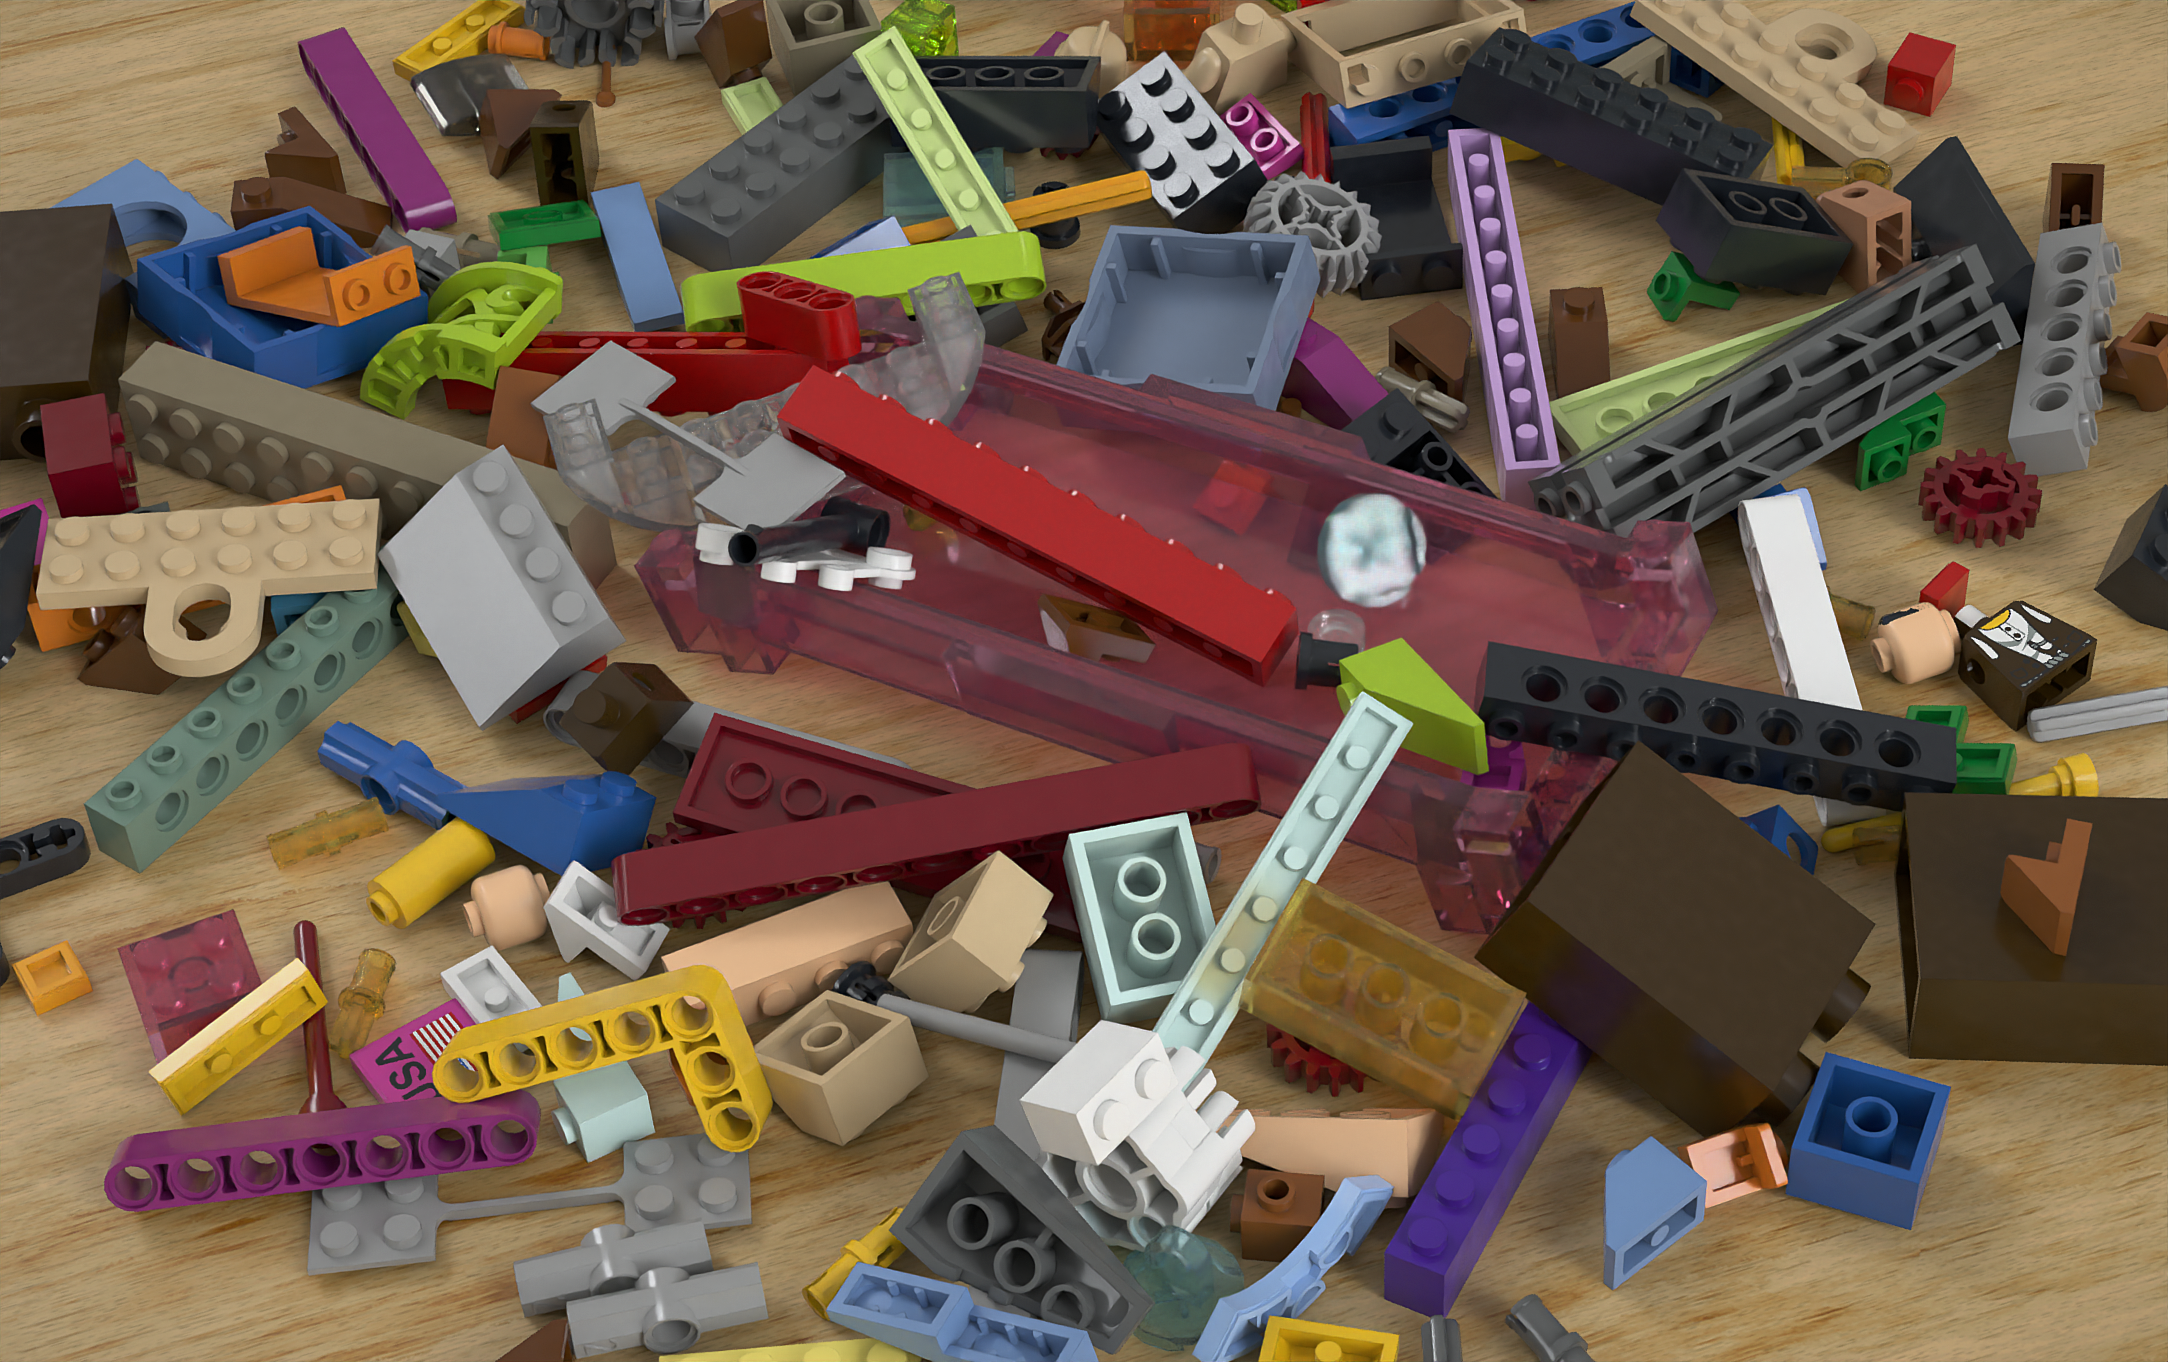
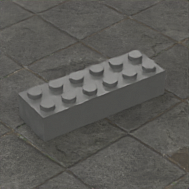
M851 55L657 197L655 204L662 246L710 272L760 266L910 152L907 150V147H892L889 114L854 55Z

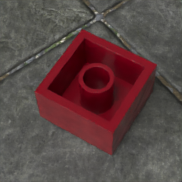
M101 393L41 405L47 473L61 518L118 515L140 508L141 502L136 485L129 487V484L138 482L133 454L131 451L126 452L124 446L120 447V444L127 443L120 412L110 414L105 394Z

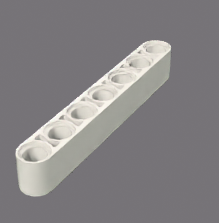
M1797 494L1740 501L1738 505V525L1741 542L1784 695L1862 710L1800 497ZM1813 796L1818 816L1823 826L1856 823L1886 815V809L1865 805L1856 806L1843 801Z

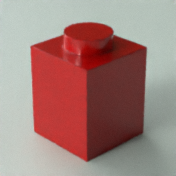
M1909 32L1888 64L1884 105L1931 117L1952 84L1956 45Z

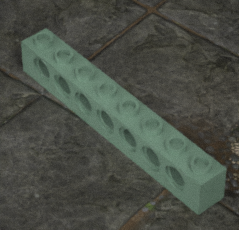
M380 558L377 589L327 593L84 803L99 851L139 874L142 873L409 636L397 611V605L404 601Z

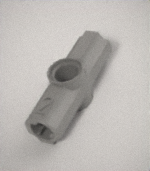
M702 1217L637 1233L626 1225H603L587 1233L581 1241V1246L513 1262L525 1318L564 1309L569 1301L635 1288V1283L640 1276L659 1267L671 1266L681 1268L688 1272L690 1276L714 1271Z
M758 1262L690 1276L688 1272L681 1268L671 1266L659 1267L640 1276L635 1283V1288L567 1302L566 1305L576 1359L645 1345L647 1349L654 1353H678L696 1344L703 1332L769 1319Z

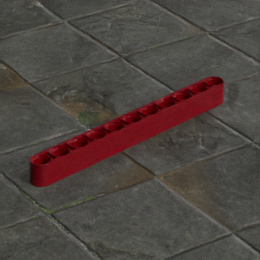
M1244 743L1214 745L623 854L611 861L617 921L627 926L651 925L975 866L998 850L1009 859L1063 850L1066 847L1069 834L1187 812L1190 826L1246 816L1256 812L1262 805L1252 748Z

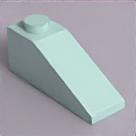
M570 972L559 977L558 1002L584 995ZM576 1027L570 1028L579 1039L592 1040L584 1030ZM627 1061L554 1080L553 1083L559 1108L551 1111L553 1122L564 1144L569 1145L575 1142L587 1163L622 1148L624 1142L637 1141L655 1133L647 1092Z

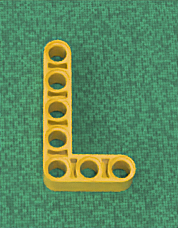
M706 965L688 966L465 1027L457 1031L434 1064L432 1071L434 1086L442 1096L453 1102L468 1103L673 1048L706 1134L713 1144L729 1152H743L755 1144L773 1105L769 1086L729 984L723 974L715 968ZM684 996H693L704 1002L707 1010L693 1008L686 1002ZM627 1012L641 1014L646 1018L649 1025L635 1023L630 1019ZM576 1027L584 1030L592 1040L579 1039L570 1028ZM514 1043L526 1045L535 1056L521 1053L517 1050ZM706 1052H715L726 1058L729 1065H720L709 1059ZM458 1058L469 1060L478 1071L465 1068L461 1065ZM728 1108L742 1109L748 1114L750 1119L743 1120L737 1118L730 1113Z

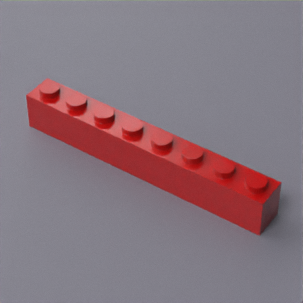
M540 331L509 366L511 368L564 377L611 340L675 377L676 382L646 407L652 412H659L664 417L679 416L686 412H707L711 417H726L734 413H756L761 418L777 417L813 365L830 374L834 371H839L851 377L848 358L837 361L820 360L749 338L745 332ZM442 379L448 409H469L471 414L476 415L492 412L495 390L470 381Z

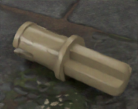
M1390 366L1382 368L1375 376V379L1388 394L1398 388L1428 422L1450 433L1464 430L1467 426V418L1470 414L1468 406L1437 391L1435 384L1428 380L1418 382L1395 371Z

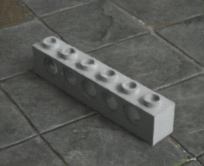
M2103 223L2040 233L2008 434V441L2016 462L2023 461L2026 463L2024 475L2036 474L2038 477L2087 469L2090 446H2095L2098 442L2097 424L2094 417L2095 410H2101L2103 406V396L2099 380L2100 375L2107 374L2108 369L2104 344L2105 341L2112 338L2109 308L2116 306L2117 303L2114 273L2121 272L2119 247L2116 242L2108 241Z

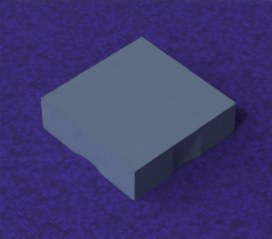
M1110 225L1089 279V292L1086 302L1077 319L1071 325L1050 379L1064 422L1068 424L1266 438L1321 280L1309 236L1251 232L1202 234L1175 228Z

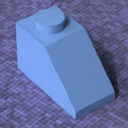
M1652 1136L1632 1151L1626 1149L1618 1153L1611 1160L1605 1171L1603 1266L1604 1284L1611 1290L1620 1286L1704 1220L1707 1181Z

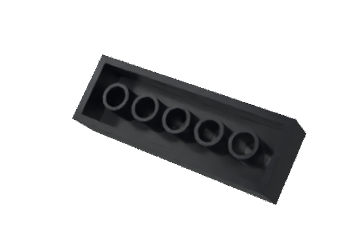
M1501 27L1466 61L1449 114L1661 206L1664 205L1682 168L1760 181L1774 144L1762 140V137L1757 132L1749 128L1729 126L1715 120L1714 115L1705 109L1698 107L1687 108L1669 100V97L1658 89L1638 87L1624 81L1622 76L1616 71L1608 68H1594L1578 61L1576 56L1567 50L1547 48L1531 41V37L1520 30L1503 29Z

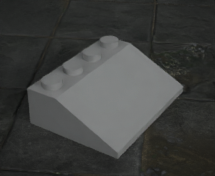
M504 445L456 473L377 554L482 731L626 642L623 634L525 474Z

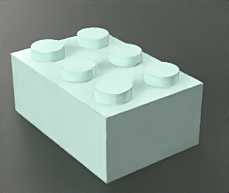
M1187 812L1073 833L1068 836L1063 863L1102 1020L1126 1024L1161 1017L1216 927Z

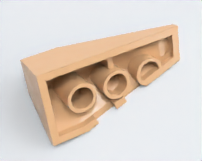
M1325 1108L1280 1111V1116H1271V1110L1248 1109L1255 1122V1131L1240 1150L1241 1156L1283 1172L1325 1175V1188L1335 1192L1338 1191L1344 1178L1379 1175L1394 1186L1393 1193L1385 1208L1406 1207V1197L1408 1198L1419 1193L1433 1169L1444 1125V1109L1363 1108V1111L1341 1112L1340 1117H1330V1111L1325 1110ZM1234 1109L1216 1133L1224 1125L1229 1127L1240 1112L1246 1109Z

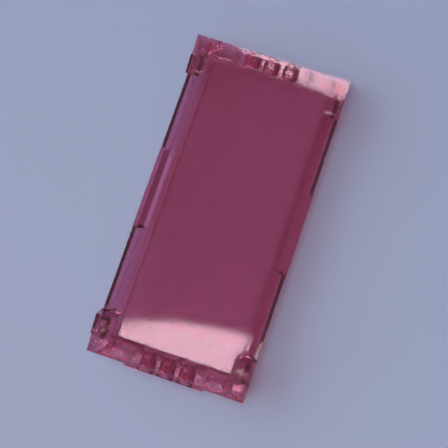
M865 295L855 299L862 350L855 356L848 358L851 375L860 386V389L876 397H879L881 394L888 395L902 404L908 413L924 421L926 418L936 419L946 425L954 436L970 444L976 441L984 443L996 451L1002 460L1018 468L1023 465L1034 468L1048 480L1049 484L1065 492L1071 489L1077 490L1088 496L1096 504L1097 508L1115 517L1117 514L1127 515L1140 523L1145 532L1163 541L1167 538L1175 539L1187 546L1195 557L1213 566L1216 563H1221L1231 567L1241 575L1244 582L1262 591L1265 588H1271L1284 594L1297 609L1299 634L1266 686L1263 688L1138 623L1137 625L1156 644L1145 664L1123 658L1119 662H1111L1102 657L1097 662L1048 646L1037 604L1042 593L1101 608H1109L848 475L827 492L823 498L816 501L792 522L820 517L825 504L833 496H839L887 511L890 515L891 525L889 537L884 548L901 550L912 554L911 567L916 569L915 579L903 580L902 588L900 589L871 585L868 583L869 577L853 578L852 590L850 591L828 589L817 585L819 569L797 570L794 583L767 580L760 577L762 564L755 565V571H749L735 563L733 565H719L701 561L699 559L701 550L695 547L697 532L663 530L651 541L650 547L634 565L678 652L717 654L723 657L730 672L770 675L777 671L790 653H794L1113 764L1226 743H1244L1252 748L1262 802L1261 808L1257 812L1281 820L1345 718L1337 699L1336 688L1307 685L1306 691L1294 689L1300 632L1313 633V639L1358 644V653L1403 638L1473 711L1476 677L1488 641L1681 677L1718 613L1716 601L1690 522H1671L1657 519L1648 521L1638 520L1629 536L1624 538L1371 461L1363 439L1360 436L1154 374L1149 375L1139 390L909 321L899 298H875L872 295ZM1328 663V665L1340 666L1337 663ZM1490 736L1492 747H1505L1511 743V741L1500 740ZM1523 742L1527 781L1524 791L1477 788L1460 782L1462 769L1399 747L1342 841L1415 865L1441 930L1489 935L1583 799L1618 761L1573 751H1559L1551 747Z

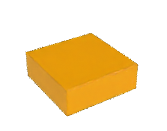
M67 940L12 964L16 979L37 1016L93 991L86 972Z

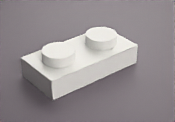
M493 946L440 973L445 991L452 999H457L476 1024L542 1007ZM514 1043L520 1052L529 1048L524 1044Z

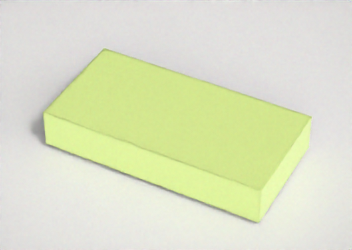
M766 77L721 90L722 103L742 135L783 106V103Z

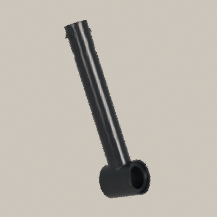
M833 496L825 504L820 517L763 528L755 524H748L744 531L732 536L728 544V552L735 564L749 571H755V565L835 548L866 557L869 547H885L890 533V515L887 511L839 496Z

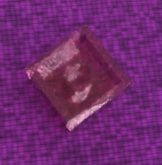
M234 909L117 948L157 1064L262 985Z

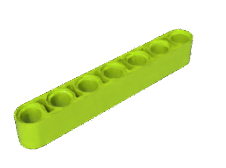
M1016 231L701 273L685 279L681 283L680 289L686 332H745L736 283L746 275L762 271L783 273L852 294L855 299L858 323L1023 301L1043 293L1047 284L1038 237L1030 232Z

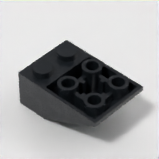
M1398 388L1326 441L1303 471L1312 481L1318 458L1375 475L1360 525L1370 529V531L1430 567L1437 564L1503 511L1502 502Z
M2165 484L2127 518L2094 590L2139 623L2168 631V486Z

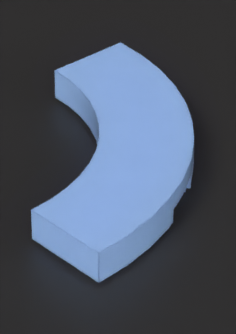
M1379 1175L1344 1178L1318 1222L1301 1243L1276 1268L1250 1287L1219 1299L1192 1355L1201 1362L1232 1361L1262 1345L1264 1338L1260 1334L1266 1330L1269 1315L1296 1319L1326 1289L1325 1283L1321 1278L1328 1269L1337 1263L1344 1253L1352 1257L1384 1210L1393 1193L1394 1186Z

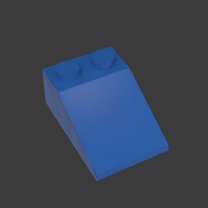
M607 771L603 774L512 778L439 793L436 805L563 876L569 864L574 860L592 872L611 867V861L620 855L642 849L657 797L637 787L636 780L629 775Z

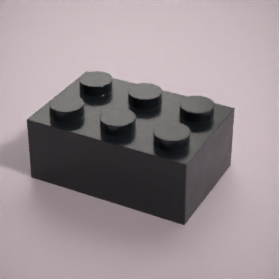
M1682 168L1656 219V222L1670 237V244L1683 252L1693 264V270L1696 275L1703 280L1714 284H1720L1722 281L1736 282L1755 290H1760L1763 287L1777 288L1796 296L1802 295L1803 292L1826 296L1854 244L1802 187Z

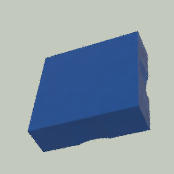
M311 206L249 224L226 235L196 240L137 259L138 312L184 350L303 389L367 368L373 357L395 335L408 328L427 324L428 294L420 289L421 296L341 327L228 305L217 256L298 226L311 228L319 267L340 270L373 257L362 250L350 235Z

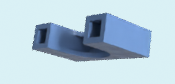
M138 159L133 160L50 207L112 204L126 247L149 240H168L180 243L178 245L180 246L196 240L218 237L236 231L226 223L220 214L208 211L197 202L188 191L182 192L171 184L162 172L153 171ZM137 272L126 277L125 282L135 317L163 339L168 338L165 333L138 312Z

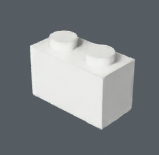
M1100 1020L1019 1101L1041 1151L1098 1166L1179 1083L1157 1032Z

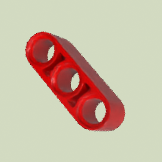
M774 271L752 273L742 277L736 283L747 337L826 361L847 359L855 356L862 350L855 299L852 294Z

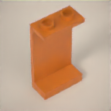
M298 226L217 256L228 305L336 327L344 326L421 296L412 247L408 245L398 247L343 269L333 270L319 267L311 228Z

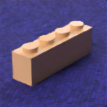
M889 881L844 889L662 956L661 958L664 973L692 965H706L715 968L723 974L729 984L744 1025L748 1026L772 1016L782 1015L793 1008L812 1002L826 990L831 991L841 974L852 964L859 961L871 963L876 969V976L891 974L914 933L909 916ZM684 996L686 1002L693 1008L707 1010L704 1002L693 996Z

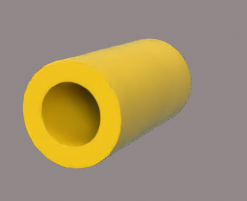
M456 817L368 882L367 889L370 895L366 898L368 909L382 925L389 926L392 924L398 929H405L495 861L494 848L485 832Z

